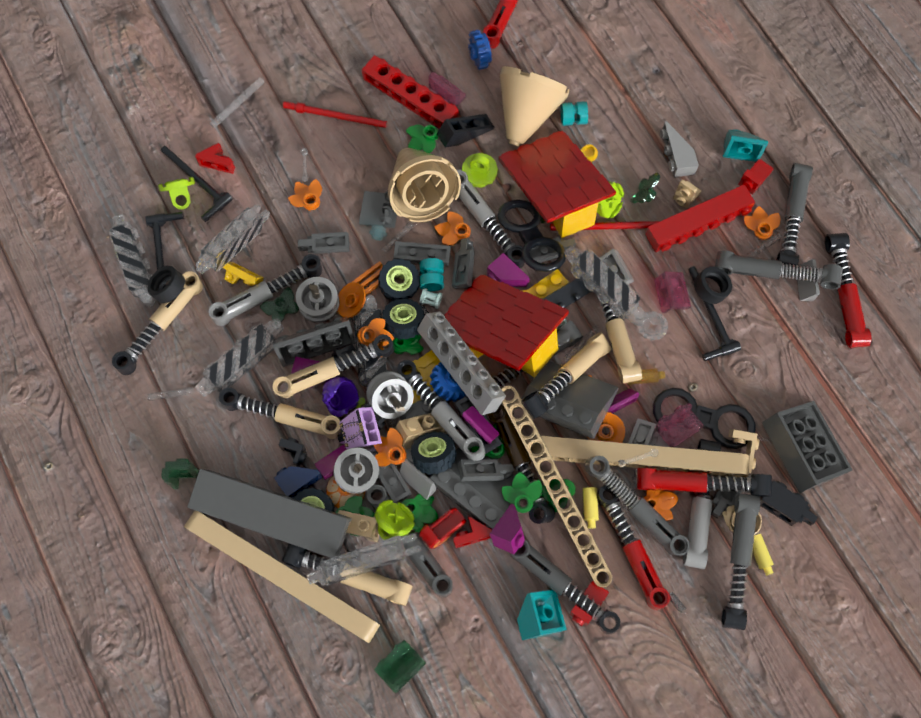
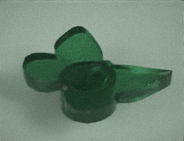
M654 173L648 180L646 178L642 179L638 187L639 191L632 197L630 202L635 204L637 202L644 203L653 200L657 194L653 188L659 182L660 175Z
M289 287L274 301H266L260 305L261 310L265 314L272 315V321L275 324L281 323L285 318V314H295L299 311L297 303L294 302L293 291Z

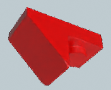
M220 143L197 153L195 156L199 166L231 174L234 173V163L231 158L222 155L223 150Z
M468 517L471 533H468V531L457 533V537L453 538L455 549L491 539L490 533L492 529Z

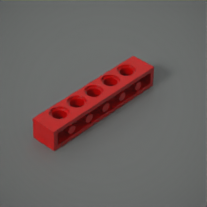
M374 55L362 68L363 80L438 129H440L445 119L459 118V109L454 104L446 102L439 94H434L425 85H420L411 76H406L397 67L389 65L385 59Z

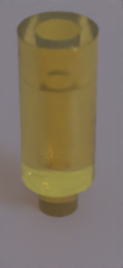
M657 368L641 370L642 380L626 384L655 383L659 379H665V372L658 371Z

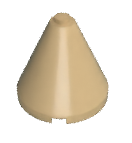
M504 66L501 68L499 75L506 138L510 140L509 144L519 147L566 100L570 89L566 90L567 87L542 75L533 72L529 74L521 72V69Z
M412 148L402 149L398 154L388 186V199L394 212L400 217L408 218L411 222H426L440 217L450 209L449 205L454 199L457 200L460 194L461 180L459 173L454 165L443 157Z

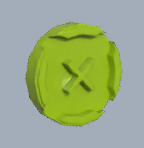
M476 153L465 159L462 171L467 174L468 180L473 187L482 188L494 182L497 177L498 167L496 161L491 156L484 153Z
M188 177L189 181L182 178L164 183L165 186L162 183L157 186L159 192L169 191L174 207L185 209L190 205L187 186L196 184L194 177ZM178 195L185 196L186 203L184 205L176 203Z
M610 181L609 183L615 189L616 195L598 202L597 213L601 217L613 218L622 208L623 202H621V197L624 198V192L619 183Z
M387 500L380 503L376 509L375 519L378 523V533L382 539L391 540L396 536H404L413 529L415 524L413 522L414 515L404 504L399 502L396 504L393 503V500Z

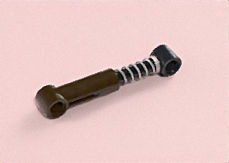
M500 404L496 412L488 413V416L496 425L513 469L524 474L530 483L537 481L533 477L534 473L530 470L532 467L528 465L532 462L504 405ZM501 409H502V411H503L502 417H500V411H501ZM542 496L533 502V507L529 511V518L532 522L543 524L549 523L554 519V507L547 503ZM541 509L544 511L543 518L540 516Z

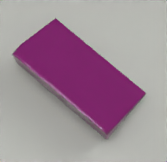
M627 389L617 394L608 412L614 413L637 401L639 393L635 390Z
M473 406L462 414L467 423L488 444L499 435V432Z
M345 444L314 464L325 480L334 475V465L337 458L347 450Z

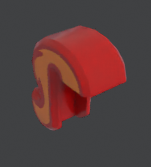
M453 507L430 526L426 524L420 530L419 536L429 549H435L452 534L459 531L466 524V519L457 508Z

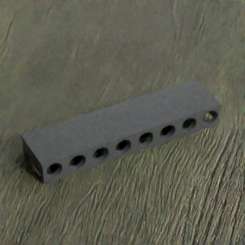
M207 469L199 470L187 507L333 559L341 555L340 551L349 523L352 521V518Z

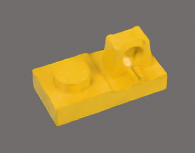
M227 262L222 267L226 270L224 280L232 284H237L241 278L243 283L254 286L261 283L264 277L235 262Z

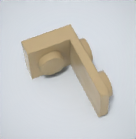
M681 180L673 199L678 205L688 209L700 195L701 190L690 182Z
M730 429L728 437L734 438V442L746 444V441H748L746 454L750 456L749 473H751L756 465L754 453L759 447L758 434Z
M342 510L338 511L339 514L352 518L346 533L362 536L369 541L378 543L380 535L378 533V523L374 517Z

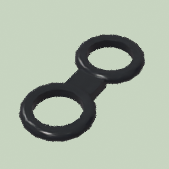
M519 199L510 200L499 208L497 215L499 223L505 229L519 233V237L525 244L522 249V258L530 268L540 272H551L559 269L566 260L564 247L552 238L543 237L537 228L540 224L541 215L532 203ZM512 208H523L532 214L533 219L527 224L518 225L510 222L505 214ZM536 246H549L557 252L558 258L552 263H539L530 256L529 252Z
M680 388L663 390L656 396L653 402V415L656 422L662 428L673 432L686 431L693 425L708 429L716 442H721L722 446L729 449L745 447L748 441H746V444L736 443L725 438L720 433L718 420L723 414L730 412L740 415L747 424V432L756 433V424L753 416L747 409L739 405L727 404L720 406L717 410L697 405L696 399L689 392ZM677 396L688 403L690 416L687 421L681 424H673L663 417L661 404L666 398Z

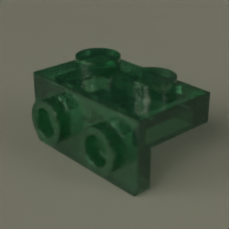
M178 458L176 461L165 462V468H162V479L171 488L178 489L179 478H197L199 469L188 459Z
M403 640L394 647L393 651L386 658L378 663L374 671L396 694L426 662L406 640Z

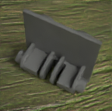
M388 189L385 193L364 191L359 224L395 228L397 214L389 202Z

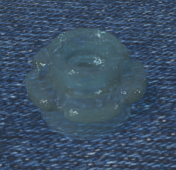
M373 225L369 231V234L375 240H383L387 236L386 228L383 226Z

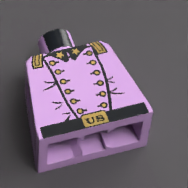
M373 407L357 408L340 421L341 433L338 434V441L341 444H345L347 449L382 443Z

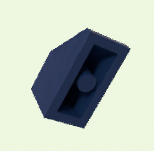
M293 466L282 468L276 473L277 476L274 477L285 495L291 498L323 478L318 470Z

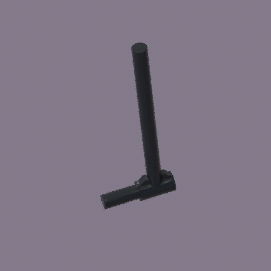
M163 146L161 148V152L189 177H194L195 182L214 198L213 206L201 216L204 222H207L214 214L221 211L233 200L228 192L219 194L168 147Z
M183 212L145 216L147 226L153 228L157 270L164 267L160 227L167 221L184 219Z
M695 266L688 269L693 281L698 276ZM703 301L722 340L719 349L702 354L703 360L708 361L740 351L741 345L739 341L730 340L714 305Z

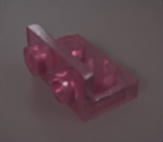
M435 72L429 75V88L448 103H452L457 107L466 98V94L443 76H438Z
M664 272L654 279L662 313H667L671 309L687 310L691 307L683 272Z
M690 403L678 406L674 413L669 416L665 415L658 421L657 432L669 447H675L703 428V423L691 411L692 405Z

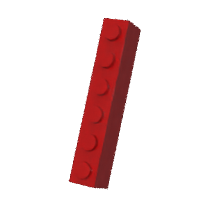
M744 184L648 226L645 236L655 253L661 250L664 252L676 243L682 244L692 236L698 237L708 229H716L721 223H729L739 215L745 216L752 211L755 200Z

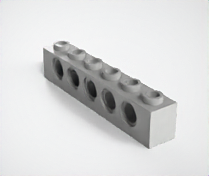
M440 311L426 314L417 329L419 334L479 413L485 415L496 412L506 397L505 393Z

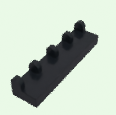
M578 277L544 297L543 300L546 299L565 308L593 292L591 289L592 285H588L585 278L583 281Z

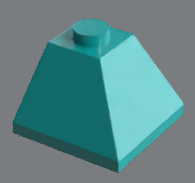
M729 129L724 139L723 157L757 162L764 153L768 141L748 132Z
M547 590L526 595L517 618L522 640L538 638L567 630L558 595L555 591Z

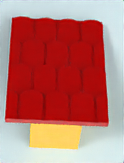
M564 131L554 132L546 138L537 139L531 144L522 145L516 150L507 151L498 156L499 162L546 223L553 222L561 238L595 225L598 202L616 195L615 189L603 174H600L593 163L586 158L579 147L572 142Z
M480 275L473 281L472 286L465 290L461 297L450 306L444 316L468 347L518 371L522 369L535 378L558 351L557 327L569 314V310L546 299L543 300L528 292L516 289L504 282L496 281L486 275Z

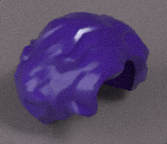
M336 376L328 379L323 386L322 401L326 404L331 415L341 417L358 404L359 394L352 380Z

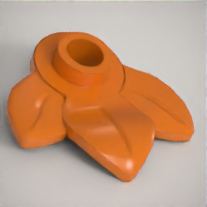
M314 179L309 186L296 182L294 186L295 195L288 197L289 202L295 207H304L310 211L317 209L320 205L319 197L322 193L320 182Z
M758 206L752 216H744V223L748 229L754 231L757 238L766 240L771 237L773 230L779 227L780 214L774 213L768 216L763 208Z
M455 212L447 213L448 222L435 225L437 233L443 236L442 244L454 245L461 239L469 238L471 234L469 225L464 223L463 217ZM459 231H464L465 233H464V234H459L458 232H459Z
M381 318L371 320L369 325L360 328L357 334L359 342L366 346L371 344L379 335H388L392 341L394 337L384 329L385 319ZM365 332L369 335L368 339L364 337ZM382 342L379 349L384 350L383 346L389 344V342Z
M389 428L387 437H381L382 443L374 445L378 452L375 458L378 465L382 467L388 466L391 463L395 465L401 464L407 456L406 450L402 446L403 438L396 429ZM396 451H399L400 453L399 458L395 457Z
M646 490V496L643 498L647 502H651L654 505L653 508L666 521L673 519L670 509L677 504L678 496L664 490Z

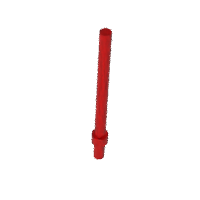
M283 102V108L295 110L296 113L304 114L306 112L381 128L387 127V121L307 106L301 102Z
M660 221L595 222V225L583 230L647 229L648 226ZM551 223L550 231H557L555 225Z

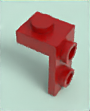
M759 159L750 170H746L738 185L742 186L745 184L748 191L753 195L774 168Z
M591 581L583 594L588 595L589 599H594V603L601 606L609 592L603 587L596 585L594 581ZM575 605L570 612L572 620L580 626L585 625L587 627L593 618L578 605Z

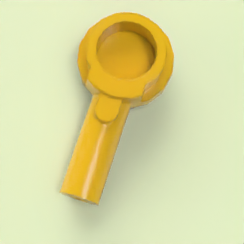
M588 144L581 149L589 161L593 162L596 160L598 151L595 146Z

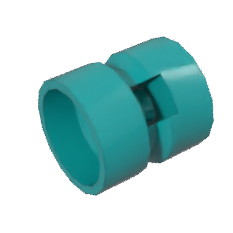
M577 101L575 104L563 102L560 106L561 125L571 126L573 123L587 125V101Z
M437 258L421 260L420 288L422 290L426 288L430 292L442 290L444 288V276L441 274H444V262Z

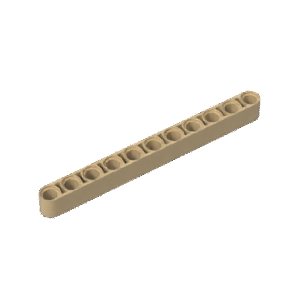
M512 386L503 387L501 390L504 393L512 390L515 394L512 400L507 401L504 398L502 403L596 585L607 587L612 581L611 571L531 416L522 405V399L518 391ZM516 408H522L524 411L523 416L519 419L513 415ZM527 425L533 428V433L530 436H524L522 433V429ZM535 443H539L542 446V451L539 454H533L531 450L532 445ZM544 461H549L552 466L551 470L547 473L541 470V464ZM553 479H558L561 482V487L557 491L550 488V482ZM562 497H567L570 500L569 508L563 509L560 507L559 500ZM574 515L580 519V524L577 527L570 526L568 522L570 516ZM586 534L590 539L589 543L581 545L578 542L579 535ZM590 553H596L599 556V561L591 564L587 556ZM599 572H606L609 579L606 582H600L597 579Z
M541 436L553 461L586 463L590 457L603 456L608 460L609 466L707 472V475L749 477L750 456L747 454ZM535 443L532 445L531 450L533 454L541 453V444ZM595 461V462L593 463V464L601 465L598 461Z
M195 510L184 525V528L367 643H370L380 627V624L202 513Z

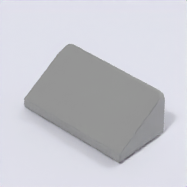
M611 249L599 257L603 269L608 270L609 268L615 273V290L622 287V281L626 285L634 281L617 250Z
M815 259L801 264L805 268L808 266L809 268L812 267L813 269L815 267L817 269ZM797 279L800 301H814L820 294L819 282L817 283L816 280L815 282L813 280L810 282V280L806 281V279L804 281L803 279Z
M405 459L401 465L400 475L421 496L428 499L437 490L434 482L420 470H417L416 466L409 460Z

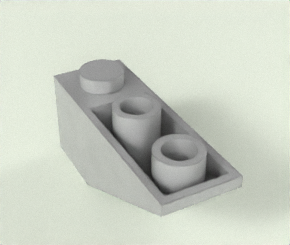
M664 122L663 128L660 130V137L665 143L664 152L669 158V170L672 171L674 178L694 175L699 166L694 149L668 122Z

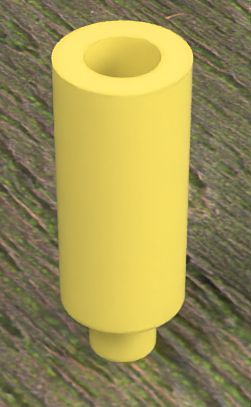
M595 487L583 488L584 521H587L588 528L590 529L596 528L595 521L599 520L597 488Z
M761 534L754 535L753 554L758 567L764 570L766 576L773 574L771 566L774 564Z

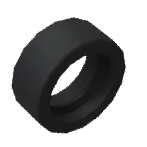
M173 266L162 267L150 278L147 291L158 302L168 303L181 293L184 288L185 278Z
M710 266L705 268L695 278L694 288L703 301L717 304L722 302L731 293L732 282L728 274L722 269ZM705 277L713 279L719 285L721 293L711 290L706 283Z

